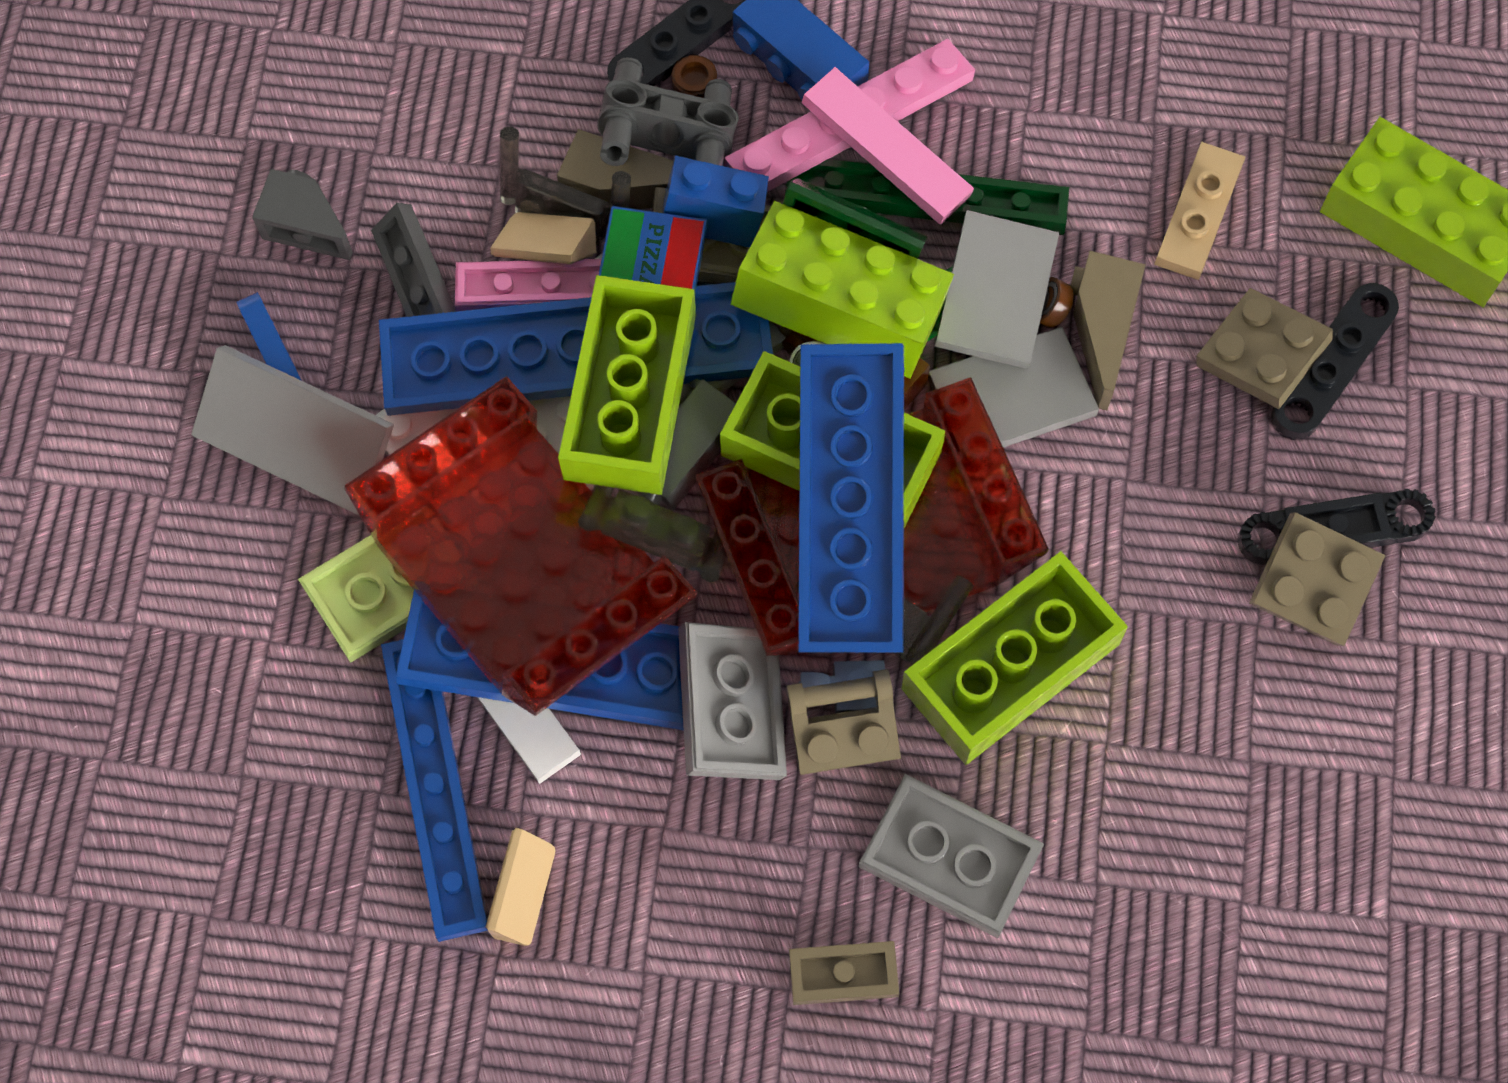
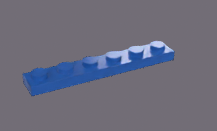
M403 640L381 644L435 936L438 942L488 931L486 928L488 916L444 692L396 684V673Z

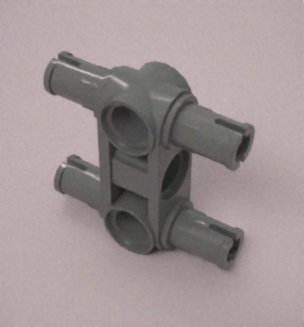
M626 57L620 59L616 65L613 80L605 88L597 122V129L603 136L600 152L601 159L611 166L623 165L628 159L630 145L723 166L724 157L732 152L733 137L739 120L738 113L730 106L731 85L722 79L710 80L706 85L704 98L642 84V64L634 58Z

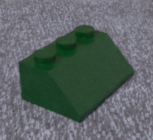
M799 178L791 181L782 203L917 259L927 240V236L913 231L905 225L891 221L869 211L863 206L849 202Z

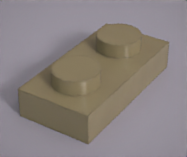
M894 941L789 949L793 1005L899 997Z

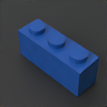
M745 0L733 11V38L739 48L746 54L751 55L753 53L765 63L767 70L773 78L782 83L785 81L798 92L801 101L804 94L834 67L856 86L868 81L869 61L798 0Z

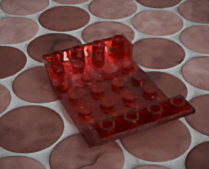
M506 376L353 479L344 487L378 548L417 592L502 696L536 716L697 596V591L665 555L654 563L585 483L563 480L558 452L537 430L538 411Z
M971 377L927 392L924 408L909 414L945 430V436L940 457L904 528L903 620L998 586L1049 551ZM742 459L695 475L766 656L813 654L799 652L800 491L754 470L747 472Z

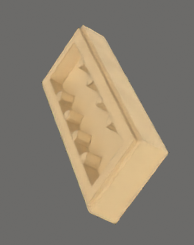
M1201 142L1154 265L1196 280L1200 279L1245 156Z

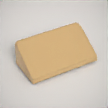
M518 212L509 219L491 246V255L502 258L572 264L591 257L596 253L595 222L591 218Z
M515 828L511 832L486 928L494 939L528 946L533 939L555 856V847L545 840L519 828Z

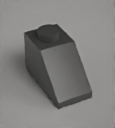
M270 169L252 216L261 238L350 260L353 251L345 230L316 180L298 170L283 172Z

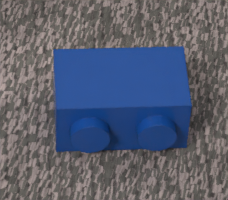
M675 156L665 191L662 213L707 219V239L750 248L764 215L769 176Z

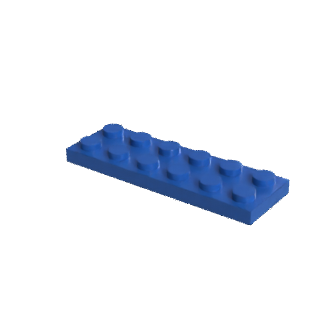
M903 343L801 344L799 652L903 653L904 345Z
M415 583L396 673V684L684 730L678 633L680 626Z

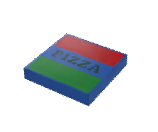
M612 206L599 276L694 289L696 293L708 227L707 219Z

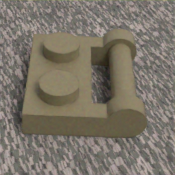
M888 669L872 671V677L803 688L802 683L786 685L800 775L901 759L892 683ZM870 697H875L876 707L807 718V708Z

